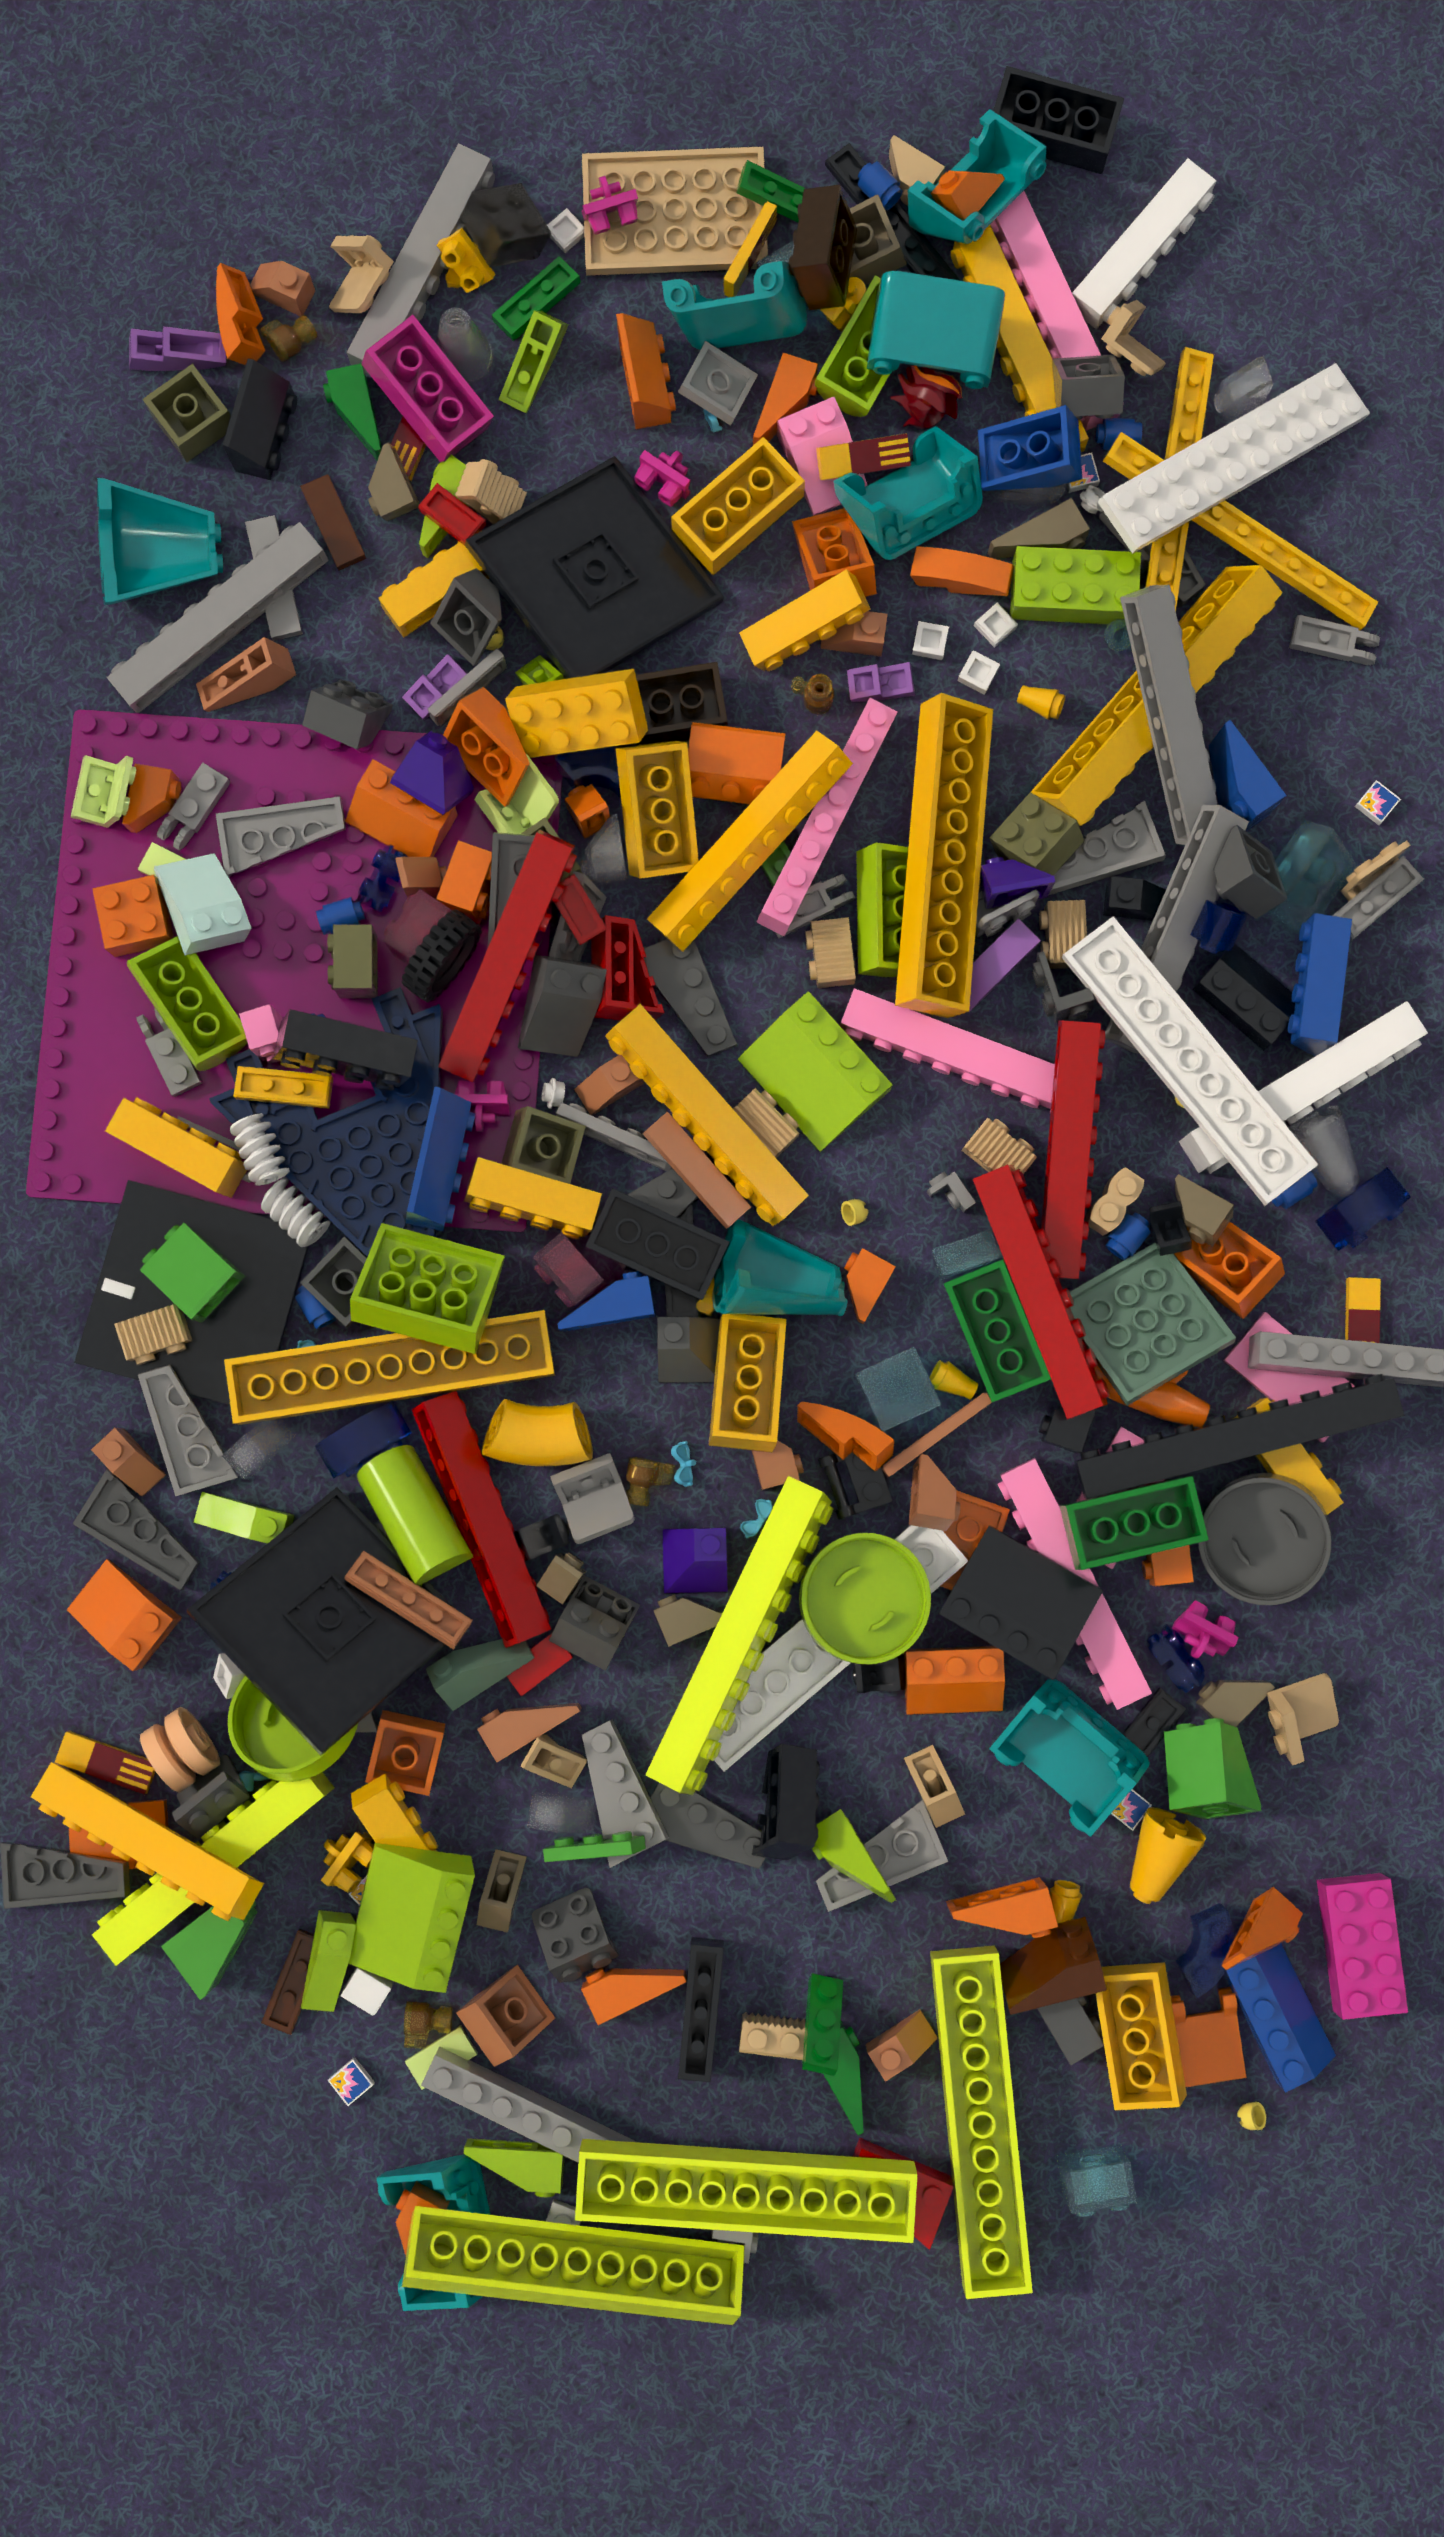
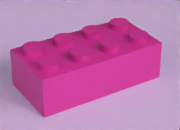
M411 315L366 350L362 366L440 462H445L451 454L454 456L488 429L494 415L414 315Z
M1382 1873L1318 1879L1317 1888L1333 2012L1342 2020L1408 2013L1391 1879Z

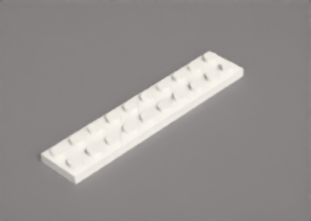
M1335 363L1104 494L1099 499L1098 504L1133 554L1358 424L1370 412Z
M1114 916L1063 954L1062 959L1084 986L1092 991L1097 1002L1264 1206L1318 1165Z
M910 1525L894 1539L908 1548L919 1560L926 1572L931 1593L968 1562L966 1557L942 1530ZM803 1619L798 1621L762 1652L764 1658L759 1669L756 1672H751L747 1681L750 1684L748 1693L742 1702L738 1700L733 1710V1713L736 1714L735 1720L729 1731H723L719 1740L722 1746L714 1761L724 1772L850 1664V1662L840 1660L824 1651L807 1631Z

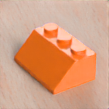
M624 313L616 314L619 345L635 428L641 429L672 423L671 411H676L673 391L667 392L666 383L670 382L668 363L661 362L660 354L665 353L662 334L656 335L653 322Z
M692 722L688 747L692 797L751 804L782 769L785 733Z
M372 759L356 787L345 822L406 857H434L458 816L456 807L442 815L391 784L390 781L395 771Z
M995 1646L908 1649L904 1652L907 1715L1003 1711L1005 1687L1004 1651Z

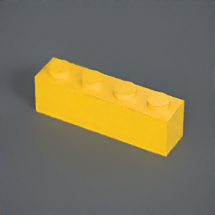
M458 541L449 550L439 551L433 557V560L424 567L413 569L407 578L398 585L392 584L387 587L378 599L382 609L404 638L434 617L455 577L477 568L487 579L490 578L466 546Z
M846 569L739 632L754 666L763 671H772L779 668L783 664V660L791 655L797 656L809 650V645L819 639L826 640L837 633L836 629L846 623L850 625L860 621L864 617L863 613L871 608L856 576Z
M1261 1398L1248 1408L1256 1407L1257 1412L1270 1409L1268 1403L1275 1400L1270 1401L1268 1398ZM1301 1443L1255 1455L1268 1473L1293 1479L1310 1490L1322 1504L1327 1515L1344 1503L1339 1496L1342 1492L1338 1485L1331 1478L1326 1479L1320 1470L1323 1467L1320 1460L1314 1453H1307Z
M386 1774L381 1775L351 1793L352 1809L375 1843L437 1851L438 1845L430 1831L426 1833L420 1826L422 1821L418 1812L413 1806L407 1807L403 1801L405 1795L402 1788L396 1781L391 1783Z

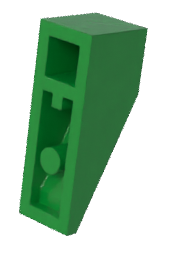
M362 363L326 371L328 383L323 384L327 403L333 402L337 414L378 461L382 445Z
M841 2021L838 2070L835 2076L824 2074L856 2134L859 2136L863 2133L860 2063L856 2047L861 2043L853 2028L850 2026L846 2029Z

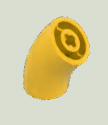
M504 1399L495 1411L487 1429L482 1446V1455L518 1465L561 1466L592 1460L593 1447L584 1415L576 1402L557 1406H532Z

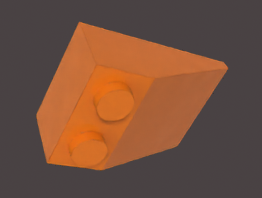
M845 508L792 521L810 590L847 569L856 576L865 597L877 594L873 560L860 529Z
M482 687L458 701L443 736L458 747L466 769L506 807L513 798L530 762L506 708L487 689Z
M1231 1222L1228 1223L1213 1247L1205 1242L1204 1244H1199L1191 1239V1250L1174 1253L1192 1278L1218 1302L1242 1319L1252 1311L1285 1275L1280 1256Z
M109 1559L104 1561L67 1608V1611L111 1655L132 1671L144 1667L182 1618Z
M1040 1877L946 1901L953 1919L1022 1935L1031 1934L1033 1938L1049 1935L1052 1928L1058 1927L1048 1887Z

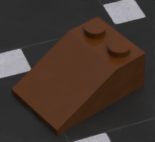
M1086 1917L1058 1923V1927L1052 1928L1049 1935L1033 1939L1000 1963L1001 1980L1010 2015L1107 1990L1100 1960Z

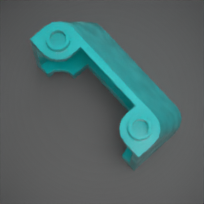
M989 109L980 118V124L984 127L979 138L977 139L973 136L969 140V153L950 171L1003 174L1005 180L979 212L971 213L964 221L941 207L933 199L931 192L939 182L934 185L929 181L923 184L917 180L908 189L910 227L921 234L969 244L972 241H977L982 236L984 230L1034 180H1038L1043 175L1046 169V146Z
M784 261L767 263L756 270L753 282L754 293L717 300L704 297L700 293L698 285H691L686 280L662 281L666 306L688 342L698 350L702 349L705 341L719 349L799 335L807 324L805 299L799 294L795 276L790 274L789 263Z
M902 271L883 273L876 296L866 369L874 370L877 374L888 375L892 371L897 370L900 363L959 372L960 380L965 383L966 387L971 389L988 388L1003 314L1005 292L995 286Z
M937 426L922 433L914 442L912 452L914 461L911 462V466L901 467L866 487L863 478L857 473L852 472L833 481L837 499L874 551L885 560L895 559L976 514L981 507L983 495L978 457Z
M1050 1678L1032 1696L989 1748L995 1754L996 1759L1005 1766H1018L1023 1762L1072 1805L1069 1809L1072 1825L1090 1837L1134 1788L1150 1764L1147 1756L1135 1744L1067 1686L1056 1679L1052 1680Z
M465 2154L386 2171L376 2177L378 2194L384 2204L388 2206L397 2205L404 2189L411 2192L417 2181L445 2196L446 2201L450 2200L446 2210L490 2215L480 2163ZM403 2275L398 2283V2294L401 2298L403 2311L469 2308L483 2297L402 2287Z

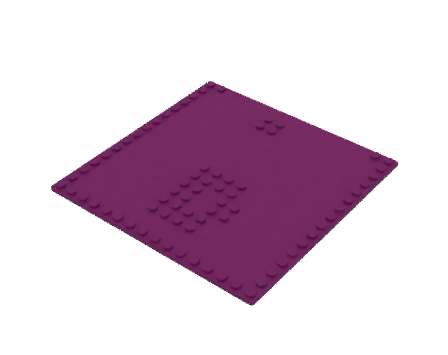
M82 709L75 711L26 1194L29 1197L121 1204L127 1182L131 1180L244 1212L270 1215V1213H265L261 1209V1203L265 1193L277 1181L256 1186V1182L248 1183L241 1180L234 1195L230 1198L205 1187L105 1132L123 1097L132 1102L138 1097L161 1109L160 1116L164 1112L175 1118L180 1116L235 1141L237 1136H233L230 1132L232 1123L209 1100L211 1097L235 1088V1082L225 1061L208 1070H197L202 1084L176 1097L171 1095L145 1042L147 1038L143 1034L136 1017L143 1014L149 1020L155 1035L164 1031L155 1016V1007L127 967L128 960L148 950L114 957L105 950L92 888L147 876L141 873L138 867L152 842L185 859L215 853L224 869L216 813L341 797L344 818L346 820L356 787L372 759L396 772L414 743L427 733L379 730L370 745L355 749L300 724ZM565 753L530 758L559 798L558 805L548 819L557 835L559 830ZM85 755L118 764L125 756L133 757L132 766L136 763L171 769L181 782V794L202 762L231 781L198 833L195 832L187 845L181 850L173 847L174 839L181 828L184 827L180 822L167 839L162 840L157 837L158 829L164 819L169 816L168 813L138 833L130 832L122 824L124 815H121L119 821L114 822L108 828L71 818L82 760ZM468 770L467 772L474 786L473 793L455 806L458 816L434 855L440 866H446L447 869L458 840L492 852L493 833L497 832L474 800L478 792L486 788ZM128 785V787H127V792H126V796H127V797H128L130 785ZM345 822L346 830L228 877L242 900L251 930L244 942L197 952L196 955L239 1018V1013L270 1004L282 1018H284L289 1009L308 1014H324L329 1019L385 1032L372 998H339L335 990H332L331 985L328 984V965H333L331 953H328V934H323L316 911L323 909V905L352 897L354 902L360 901L365 919L360 921L361 925H372L377 934L378 996L401 987L412 1015L440 1004L443 1010L442 1058L488 949L489 916L486 920H481L482 934L480 935V940L476 944L475 951L471 953L472 956L469 961L465 962L463 970L458 972L457 978L450 982L446 990L443 989L439 997L436 996L435 1000L425 1002L402 984V976L405 973V967L410 964L408 962L409 959L416 953L415 949L417 946L422 944V939L425 935H429L430 929L434 925L437 926L438 921L445 917L436 898L414 904L410 903L402 888L395 859L406 856ZM552 901V903H551V905H550V907H549V910H548V912H547V913H549V914H551V915H552V904H553V901ZM171 919L174 937H176L178 935L176 933L173 921ZM551 920L545 933L542 931L538 933L535 942L540 944L536 955L548 956ZM526 961L523 972L527 973V977L521 990L515 989L510 999L515 1002L508 1020L502 1018L498 1029L503 1031L496 1048L490 1046L486 1058L491 1059L486 1073L483 1077L478 1075L474 1081L476 1086L475 1094H487V1082L503 1081L505 1092L508 1094L510 1116H496L495 1123H484L483 1132H476L475 1123H473L472 1132L465 1131L463 1143L469 1144L465 1162L459 1161L456 1173L462 1174L459 1192H452L449 1204L455 1205L452 1224L445 1223L444 1227L523 1232L526 1230V1219L520 1218L518 1222L501 1218L500 1212L488 1209L487 1213L470 1209V1203L465 1202L464 1197L473 1166L478 1157L501 1164L516 1110L526 1106L536 1109L541 1052L518 1048L533 961ZM247 1043L246 1046H245L243 1049H241L237 1054H239V1053H241V1052H243V1051L248 1050V1049H249L248 1043ZM267 1060L262 1061L265 1069L313 1073V1068L300 1065L299 1069L282 1066L280 1064L281 1061L268 1063ZM441 1069L440 1088L455 1094L459 1080L468 1081ZM332 1073L333 1085L329 1109L314 1107L318 1119L374 1097L376 1094L370 1081L363 1080V1083H353L344 1080V1075ZM216 1141V1143L214 1144V1146L217 1147V1145L219 1144V1141ZM289 1180L285 1189L294 1186V1184ZM298 1189L294 1198L303 1193ZM306 1197V1200L302 1206H306L307 1204L311 1203V1201ZM315 1206L311 1214L314 1215L320 1210Z

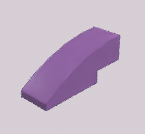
M164 326L162 332L131 329L129 369L174 371L184 370L193 363L196 369L200 370L226 365V353L220 333Z
M1019 918L973 963L969 1012L1039 945L1041 940Z

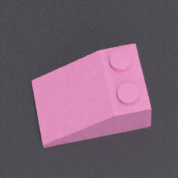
M831 397L777 421V437L789 464L805 480L804 497L813 516L842 505L837 499L833 483L838 478L820 480L816 448L853 442L836 399ZM864 473L858 474L860 477L863 478L865 487L868 486Z

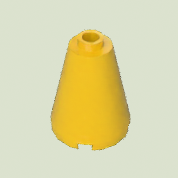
M1154 1807L1148 1808L1143 1815L1130 1881V1888L1134 1891L1133 1896L1146 1904L1161 1900L1201 1850L1206 1840V1835L1193 1823L1186 1820L1185 1824H1182L1174 1819L1176 1814Z

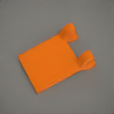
M1230 1987L1218 1989L1221 2010L1186 2015L1184 2002L1181 2001L1180 1995L1171 1996L1186 2087L1247 2078L1237 2017L1236 1994L1232 1993Z

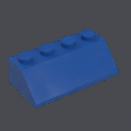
M1314 913L1306 922H1303L1300 928L1299 940L1303 941L1302 953L1298 954L1295 965L1296 972H1299L1298 984L1294 985L1292 991V1002L1295 1003V1011L1290 1016L1288 1023V1033L1292 1034L1291 1044L1314 1056L1319 1055L1338 1042L1352 919Z
M434 1087L405 1223L443 1231L445 1223L452 1224L455 1205L449 1204L452 1192H459L462 1174L456 1173L459 1161L465 1162L469 1144L463 1143L465 1131L472 1132L476 1113L470 1112V1101L440 1087Z
M1280 1943L1274 1948L1228 1970L1221 1966L1223 1961L1219 1962L1218 1964L1232 1992L1236 1994L1237 2003L1276 2083L1286 2093L1314 2079L1336 2054L1282 1944Z

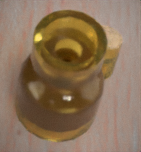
M306 315L296 319L293 326L282 324L279 320L274 319L259 329L264 339L269 342L271 348L282 362L298 354L301 351V344L303 342L309 343L318 337L314 326Z
M816 674L808 682L804 681L801 676H796L792 679V692L803 695L804 705L810 713L822 715L832 708L835 695L832 681L827 675Z
M629 1457L626 1471V1479L630 1483V1488L626 1490L629 1503L649 1506L651 1498L648 1492L649 1488L659 1485H671L675 1465Z
M407 2001L404 2015V2048L424 2049L431 2030H436L438 2033L451 2034L453 2007L441 2006L438 2009H433L427 2002Z

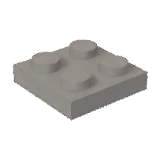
M705 341L678 393L731 425L758 374Z

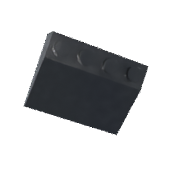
M989 1525L939 1614L1054 1680L1100 1598L1103 1589Z

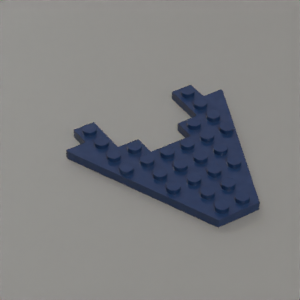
M401 987L372 998L385 1032L418 1040L411 1077L399 1088H394L393 1091L382 1090L375 1087L376 1083L371 1082L376 1096L318 1119L314 1107L235 1099L233 1097L234 1088L209 1098L210 1103L232 1124L247 1116L264 1114L260 1121H269L272 1124L270 1128L264 1131L265 1134H276V1138L269 1142V1144L280 1145L281 1147L273 1155L274 1157H285V1161L278 1166L279 1169L289 1168L290 1172L285 1176L367 1257L381 1223L436 1237L435 1229L405 1222L434 1087H440L441 1068L438 1065L442 1054L443 1010L440 1004H437L412 1015ZM250 1049L226 1058L234 1082L236 1081L238 1066L264 1068L262 1060Z

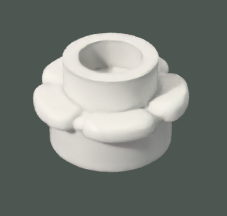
M1089 485L1086 491L1080 493L1081 506L1092 514H1096L1098 510L1102 512L1103 510L1098 501L1105 493L1099 488Z
M551 1078L549 1083H544L542 1101L548 1102L547 1107L549 1109L552 1106L559 1107L561 1102L563 1103L565 1083L556 1081L555 1078Z

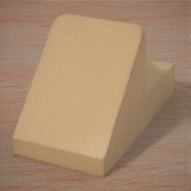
M544 1734L536 1738L521 1767L572 1789L587 1763V1759L581 1754L558 1745L548 1735Z

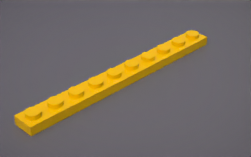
M1185 347L1181 352L1165 460L1202 439L1214 354ZM1189 521L1152 542L1145 588L1152 585H1170L1176 601L1175 611Z
M1120 432L1103 460L1104 463L1130 480L1164 461L1122 432ZM1227 501L1219 503L1192 519V521L1257 564L1262 565L1266 570L1351 626L1359 628V631L1366 626L1378 604V601Z

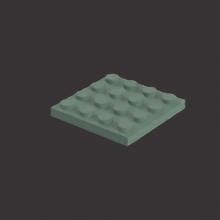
M1156 1243L1151 1244L1070 1291L1074 1306L1070 1307L1074 1319L1079 1318L1083 1324L1086 1336L1082 1337L1086 1349H1092L1099 1368L1126 1406L1230 1346L1236 1340L1235 1335L1174 1253L1160 1256Z

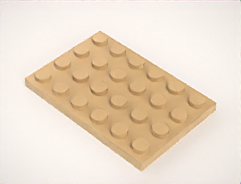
M739 147L582 154L584 205L603 199V197L592 200L590 190L600 187L598 178L602 176L606 177L608 184L618 181L620 183L621 191L613 193L611 196L636 189L638 196L636 204L638 220L635 223L621 226L617 211L607 213L611 227L610 230L595 235L589 221H584L586 276L728 270L763 208L762 205L737 194L736 190L743 166L747 160L764 168V148ZM767 240L751 269H758L760 266L768 263Z

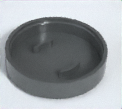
M1272 1473L1245 1475L1223 1486L1212 1497L1204 1511L1203 1519L1209 1540L1199 1542L1201 1559L1208 1574L1215 1583L1231 1596L1256 1605L1283 1604L1307 1593L1324 1574L1331 1554L1332 1536L1329 1519L1316 1496L1297 1481Z

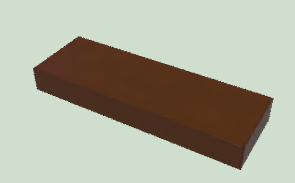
M326 474L301 485V490L338 571L365 560L366 556L329 475Z
M302 1929L297 1931L261 2022L289 2035H292L302 2011L301 2004L314 1934Z

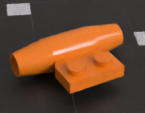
M1099 1366L1094 1367L1098 1379L1103 1378L1110 1393L1108 1398L1126 1406ZM1188 1370L1128 1405L1130 1408L1161 1420L1184 1425L1193 1424L1194 1427L1198 1428L1204 1425L1210 1410L1209 1403L1177 1385L1188 1373Z

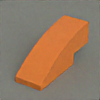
M220 263L217 267L216 306L222 344L227 359L246 365L248 358L258 361L265 352L256 328L263 320L245 272Z
M917 546L910 576L918 586L944 587L951 593L1008 596L1014 566L1011 563L973 553Z
M802 1401L797 1405V1422L841 1459L844 1460L853 1452L876 1472L893 1456L894 1439L867 1421L842 1410L821 1404Z

